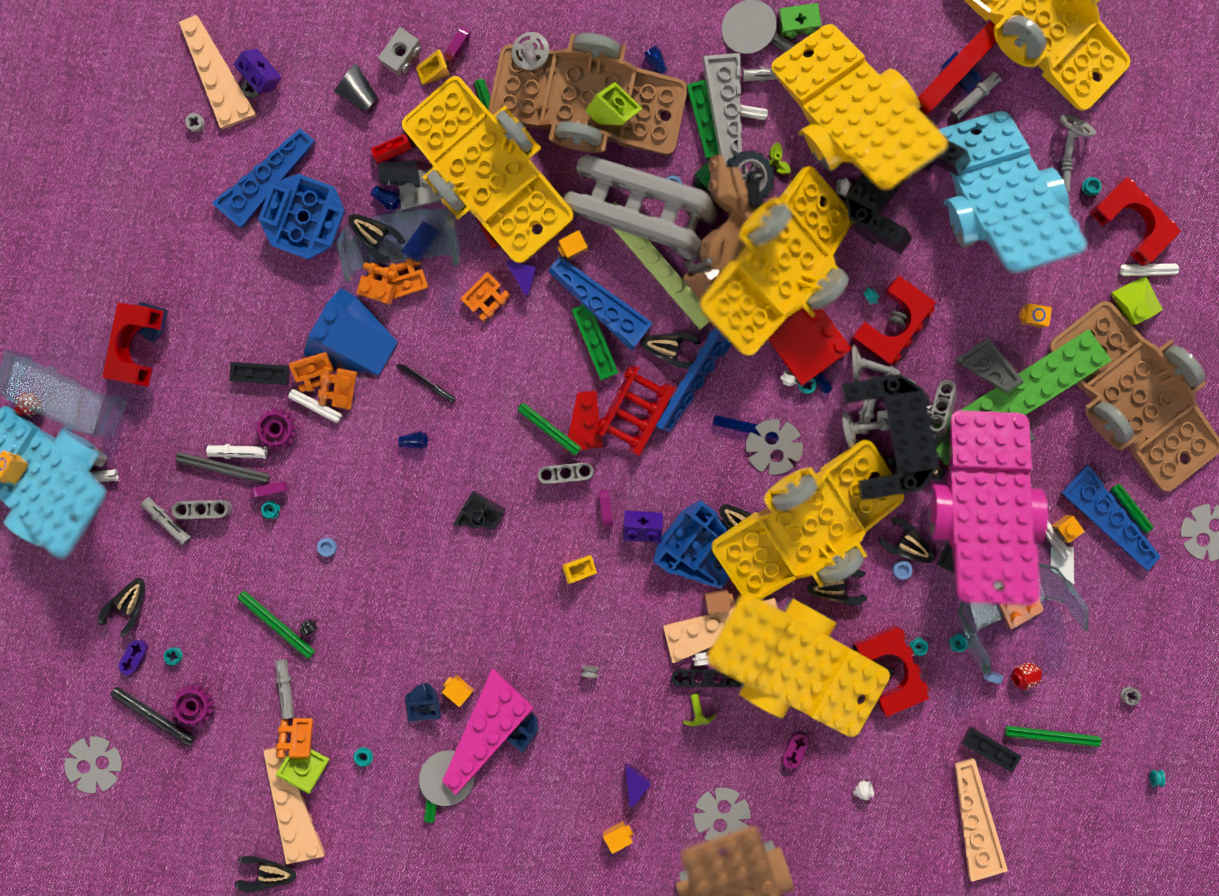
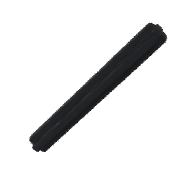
M119 687L112 690L111 697L185 746H190L193 743L194 736Z

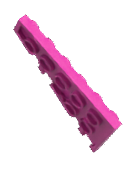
M492 668L442 780L455 795L466 786L535 708L494 668Z

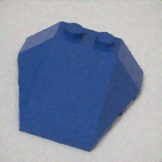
M340 288L327 302L308 335L303 355L310 357L327 352L330 362L334 367L380 375L398 341L358 297Z
M702 500L683 509L663 534L661 543L657 544L653 562L670 574L683 576L684 578L722 589L730 577L714 555L711 545L716 538L727 532V529L720 521L716 511Z

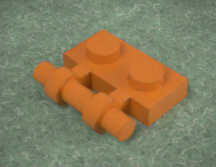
M419 257L405 259V262L389 265L388 268L393 269L397 273L405 269L409 270L408 274L402 276L398 274L396 280H391L390 284L396 286L393 300L429 288L423 269L415 271V266L421 265Z
M364 263L363 269L368 271L369 274L368 277L361 275L356 294L391 305L396 286L390 283L392 279L396 280L398 278V273L388 267H379L376 263ZM378 274L382 275V281L377 280Z
M486 272L460 299L474 313L481 308L484 312L479 318L484 322L488 317L491 318L494 315L493 312L500 305L503 306L511 295L506 290L499 295L497 290L501 285ZM493 296L496 300L487 307L484 303Z
M327 352L289 363L295 382L304 381V384L298 385L300 392L307 390L311 392L315 388L321 387L320 379L312 381L310 378L320 376L323 373L324 367H330L331 372H333Z
M324 367L323 373L320 375L321 389L318 390V403L326 405V401L329 398L332 399V406L351 410L357 372L338 368L336 375L331 374L330 367ZM329 383H335L334 391L328 390Z
M293 718L292 726H288V719H281V724L278 727L279 741L276 744L277 758L284 759L285 752L290 751V758L310 759L314 725L313 718ZM288 734H291V743H286Z

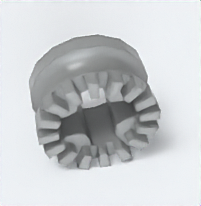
M191 113L185 119L186 126L191 131L199 132L204 129L205 121L199 114ZM192 119L197 120L199 125H193Z
M582 666L584 672L581 673V676L598 678L597 671L599 667Z
M1133 687L1124 688L1120 694L1122 701L1129 705L1138 704L1141 699L1140 692ZM1132 693L1135 696L1134 699H1129L1127 694Z

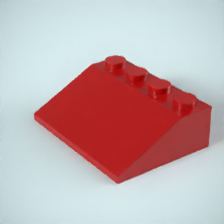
M802 307L788 316L767 339L801 386L852 349L823 308L813 309L812 311L815 315L811 317Z

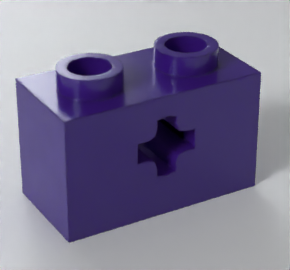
M258 49L242 51L233 64L258 94L273 91L282 78Z
M625 510L623 540L661 543L663 513Z

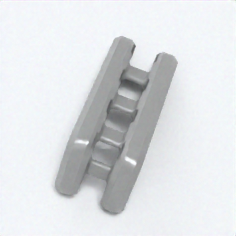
M584 155L579 158L576 165L577 173L582 177L586 176L595 180L596 184L591 196L581 195L572 190L565 193L563 200L571 208L574 215L664 244L685 259L691 261L700 259L701 240L694 233L697 223L699 221L710 226L716 222L719 214L717 206L707 193L591 155ZM610 187L630 191L625 207L605 202ZM644 198L656 199L665 203L660 218L649 217L639 212ZM679 209L685 211L690 217L686 229L674 224Z

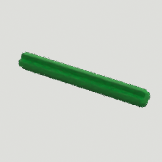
M242 591L238 595L237 600L306 659H309L314 654L315 650L246 591Z
M1014 726L1005 727V735L1007 737L1091 747L1101 746V738L1098 736Z

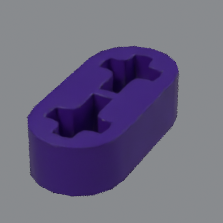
M135 640L128 645L119 662L121 673L128 675L137 671L148 651V645L144 640ZM140 644V649L142 651L137 652L136 655H134L136 651V648L134 646ZM133 659L130 664L133 668L127 670V665L125 663Z

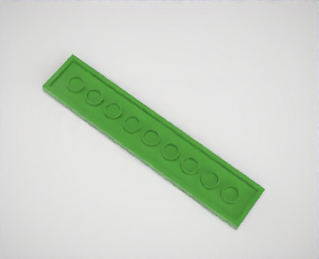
M1088 329L1018 373L1023 379V384L1010 393L1006 394L1000 389L995 388L960 411L1008 412L1027 415L1112 360ZM950 423L946 435L942 438H936L937 444L934 445L935 452L939 453L940 460L945 466L949 464ZM938 424L933 428L939 429L942 427V425Z

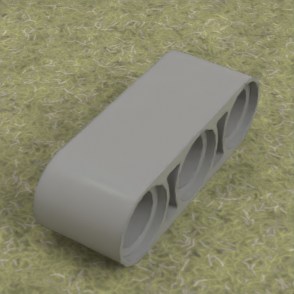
M950 380L942 381L938 385L931 409L934 423L931 425L932 433L936 434V438H942L946 435L957 398L956 386ZM945 390H951V391H952V392L949 393V394H944V393H943ZM941 407L947 408L945 411H938ZM937 424L942 425L939 429L933 428Z
M588 463L545 466L538 471V479L545 484L587 480L592 477L594 470ZM582 466L590 468L589 476L583 477L580 475L579 470ZM565 467L571 470V476L568 479L562 478L560 474L561 470ZM546 469L552 472V477L548 481L544 480L541 476L542 472Z
M227 500L180 501L172 506L171 511L173 516L178 519L228 517L232 513L233 507ZM202 504L206 508L204 514L199 512V507ZM220 504H223L225 507L223 514L218 511ZM182 505L186 507V513L184 515L180 512V507Z

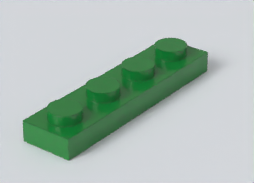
M706 80L687 84V91L707 160L711 159L712 156L719 155Z
M584 305L572 309L600 380L618 374L595 315Z

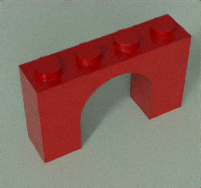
M1128 177L1119 181L1088 212L1101 226L1110 222L1124 208L1133 209L1143 217L1146 224L1145 236L1129 253L1141 266L1151 263L1181 232L1177 224L1170 220L1164 214V211L1150 200V197L1143 193L1137 187V184Z
M900 275L894 278L884 293L900 304L908 316L903 332L898 336H886L868 323L863 322L850 338L887 366L892 363L895 364L901 357L900 351L903 347L906 349L913 340L911 336L914 332L918 333L924 325L922 321L925 317L929 318L935 310L933 306L936 304V301Z
M117 302L102 378L149 387L153 368L137 365L133 362L130 356V342L134 334L141 328L160 330L164 311Z
M895 625L853 643L856 652L870 660L892 654L898 656L903 662L905 671L901 683L895 688L881 693L877 700L886 717L930 699L927 694L930 692L926 682H922L920 675H922L921 669L918 664H914L912 659L914 653L911 647H907L905 639H907L906 634L902 628L899 629Z

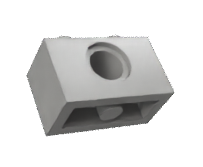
M399 27L378 59L382 65L398 76H401L402 73L409 69L412 58L417 57L420 53V41ZM399 50H406L403 56H397Z

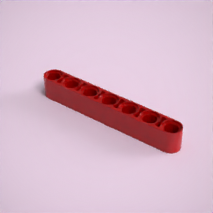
M991 20L917 97L921 106L918 110L925 116L939 104L997 42L994 35L996 25Z

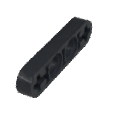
M678 668L671 674L673 684L678 687H741L743 683L741 681L736 683L734 679H729L730 683H726V673L716 668ZM691 672V683H688V679H682L680 683L677 679H674L675 676H678V673H682V676H688L687 673ZM698 672L704 675V680L701 683H696L693 679L694 675ZM715 673L723 674V681L715 683L713 675Z

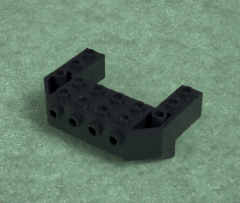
M947 140L946 149L921 168L929 172L935 164L960 177L971 162L966 148ZM861 172L859 179L849 188L846 195L849 220L855 231L873 245L878 242L901 255L913 239L907 228L886 218L881 213L908 177L890 189H881Z
M902 374L843 383L841 391L844 405L881 399V403H886L897 471H893L894 475L857 481L860 500L922 491L938 469V464H940L939 453L935 452L934 447L937 444L936 434L932 433L931 425L934 424L932 413H928L927 407L930 406L929 395L925 394L923 388Z

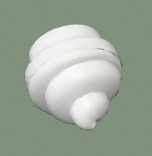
M860 781L858 786L855 787L853 794L860 799L870 800V797H874L871 782Z

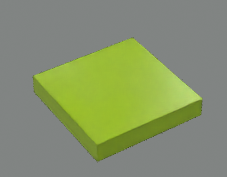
M312 749L310 759L290 758L288 753L275 776L310 794L329 762V758Z

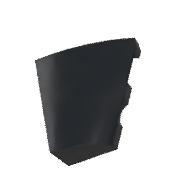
M356 64L349 69L334 90L335 94L370 115L379 100Z
M416 160L378 163L380 184L403 186L407 183H414V187H421Z
M472 491L453 525L458 527L459 525L471 526V528L485 527L486 529H495L506 509L479 493Z

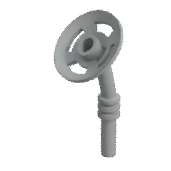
M524 33L513 44L512 58L516 65L524 70L538 69L548 59L549 44L539 33ZM530 37V40H526L522 44L519 43L524 38ZM537 39H540L543 43L544 50H541V46ZM534 43L537 44L538 49L534 47ZM517 50H518V53H519L520 57L523 59L522 62H521V61L518 59V57H517V54H516V51H517ZM539 55L541 58L536 62L535 57Z
M1062 115L1060 120L1069 130L1067 132L1068 137L1064 157L1061 160V171H1063L1062 180L1067 193H1069L1071 171H1073V159L1071 158L1075 138H1078L1079 135L1094 137L1096 131L1092 126L1071 115Z
M852 346L854 382L859 381L862 370H866V368L884 373L885 376L900 374V371L892 366L887 367L861 358L856 346Z
M846 410L842 413L843 428L849 448L855 445L856 434L860 433V431L890 430L888 419H881L878 422L858 423L853 421Z

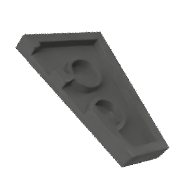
M989 338L956 359L957 363L1006 394L1023 384V379Z

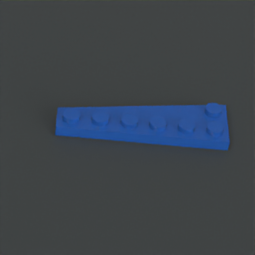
M301 128L298 129L277 149L273 150L264 161L254 166L251 172L241 177L239 182L232 188H228L216 198L212 204L243 229L264 204L271 184L285 179L314 146L316 141Z
M561 256L550 267L548 272L629 349L633 350L653 324Z
M716 326L709 333L708 340L700 348L696 360L689 366L687 375L679 383L678 390L670 398L666 410L659 418L656 426L661 430L671 432L686 408L695 397L694 392L705 384V376L715 370L716 366L714 364L720 356L724 357L732 346V343Z
M1085 465L1060 492L1144 570L1149 571L1161 557L1088 465Z

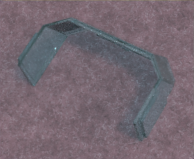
M428 208L403 212L402 209L395 210L396 213L371 216V219L395 228L406 241L405 244H399L396 238L394 239L391 234H388L379 243L378 251L383 253L384 256H389L391 263L406 261L405 259L427 258L441 255L452 256L454 267L460 263L461 253L456 223L450 210H428ZM349 224L345 225L337 241V247L344 279L350 282L354 272L362 269L364 263H385L375 259Z
M6 350L3 353L0 366V395L85 434L94 437L112 436L126 406V398L104 395L79 385V382L56 372V368L52 366L47 368L32 361L33 356L30 354Z
M1038 563L1040 601L1048 599L1065 603L1084 632L1088 631L1089 608L1071 582L1066 580L1058 567ZM995 581L993 583L996 591L1001 592L1004 590L1002 582ZM961 601L957 614L970 654L982 673L987 674L989 677L991 676L989 655L976 634L978 630L1004 617L998 604Z

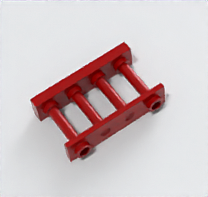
M632 365L631 368L628 367L623 375L625 379L604 418L598 421L596 433L604 436L605 432L612 434L628 443L630 446L629 451L640 456L675 387L666 383L663 386L656 385L637 374L640 368ZM635 381L655 392L657 397L654 403H649L629 392L628 389L631 383ZM623 398L646 409L648 414L645 420H640L620 409L619 406ZM614 415L637 426L639 431L636 437H631L611 426L610 423Z

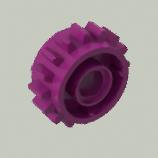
M272 408V412L265 410L266 415H259L260 421L255 423L258 425V429H255V432L259 434L257 440L262 439L261 445L263 446L269 444L268 449H273L275 446L276 450H281V445L287 448V443H294L292 438L298 435L295 433V429L298 428L294 424L296 418H290V412L284 414L285 409H280L279 412L277 408ZM275 424H279L280 426V432L278 434H275L273 432V426Z
M191 684L188 688L184 686L181 688V691L175 693L177 698L172 699L174 706L171 707V710H174L175 713L173 717L179 719L178 723L183 722L186 727L192 724V727H196L198 723L202 725L205 723V720L211 718L209 713L214 712L212 705L215 704V701L211 699L213 694L207 692L208 688L202 689L200 684L194 687V684ZM190 701L196 704V710L190 707Z

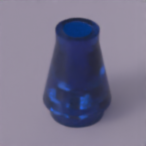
M657 45L643 53L645 55L644 59L656 73L663 74L668 71L661 49H658Z
M375 186L371 191V196L376 198L387 210L391 209L394 211L400 204L401 198L395 192Z
M422 431L399 436L398 445L399 447L422 450L428 446V437Z

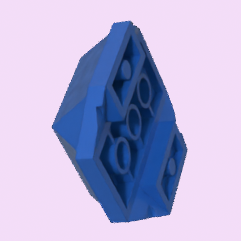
M296 174L271 184L258 221L271 246L311 260L333 247L346 211L334 186L301 174ZM307 213L309 215L308 220L301 222V216Z

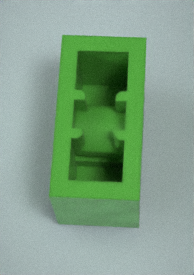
M818 3L780 8L778 21L781 36L790 39L797 37L799 34L809 36L821 27Z

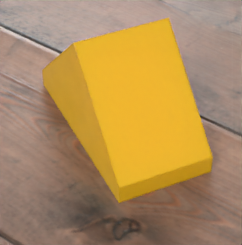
M441 50L435 51L416 67L422 85L450 76Z
M592 555L566 562L562 565L568 584L597 573Z

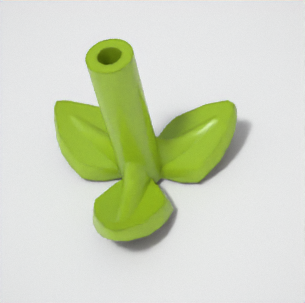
M779 142L775 143L769 151L772 159L769 164L770 166H775L778 174H789L791 169L788 163L780 162L783 156L782 147Z
M698 694L691 695L695 719L694 721L683 720V723L687 726L696 727L712 722L716 714L714 713L711 717L706 718L702 713Z

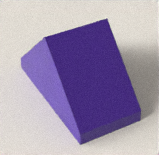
M511 260L507 261L509 269L526 298L529 297L537 270L536 267Z
M625 764L629 805L634 807L651 783L648 778L632 765Z

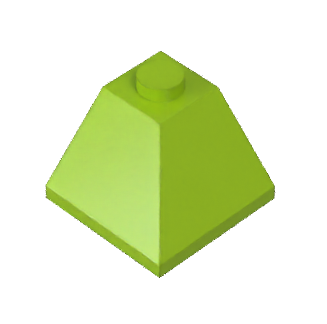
M614 82L598 93L585 111L598 124L623 125L643 108Z
M1146 276L1111 292L1120 313L1131 325H1136L1163 310Z

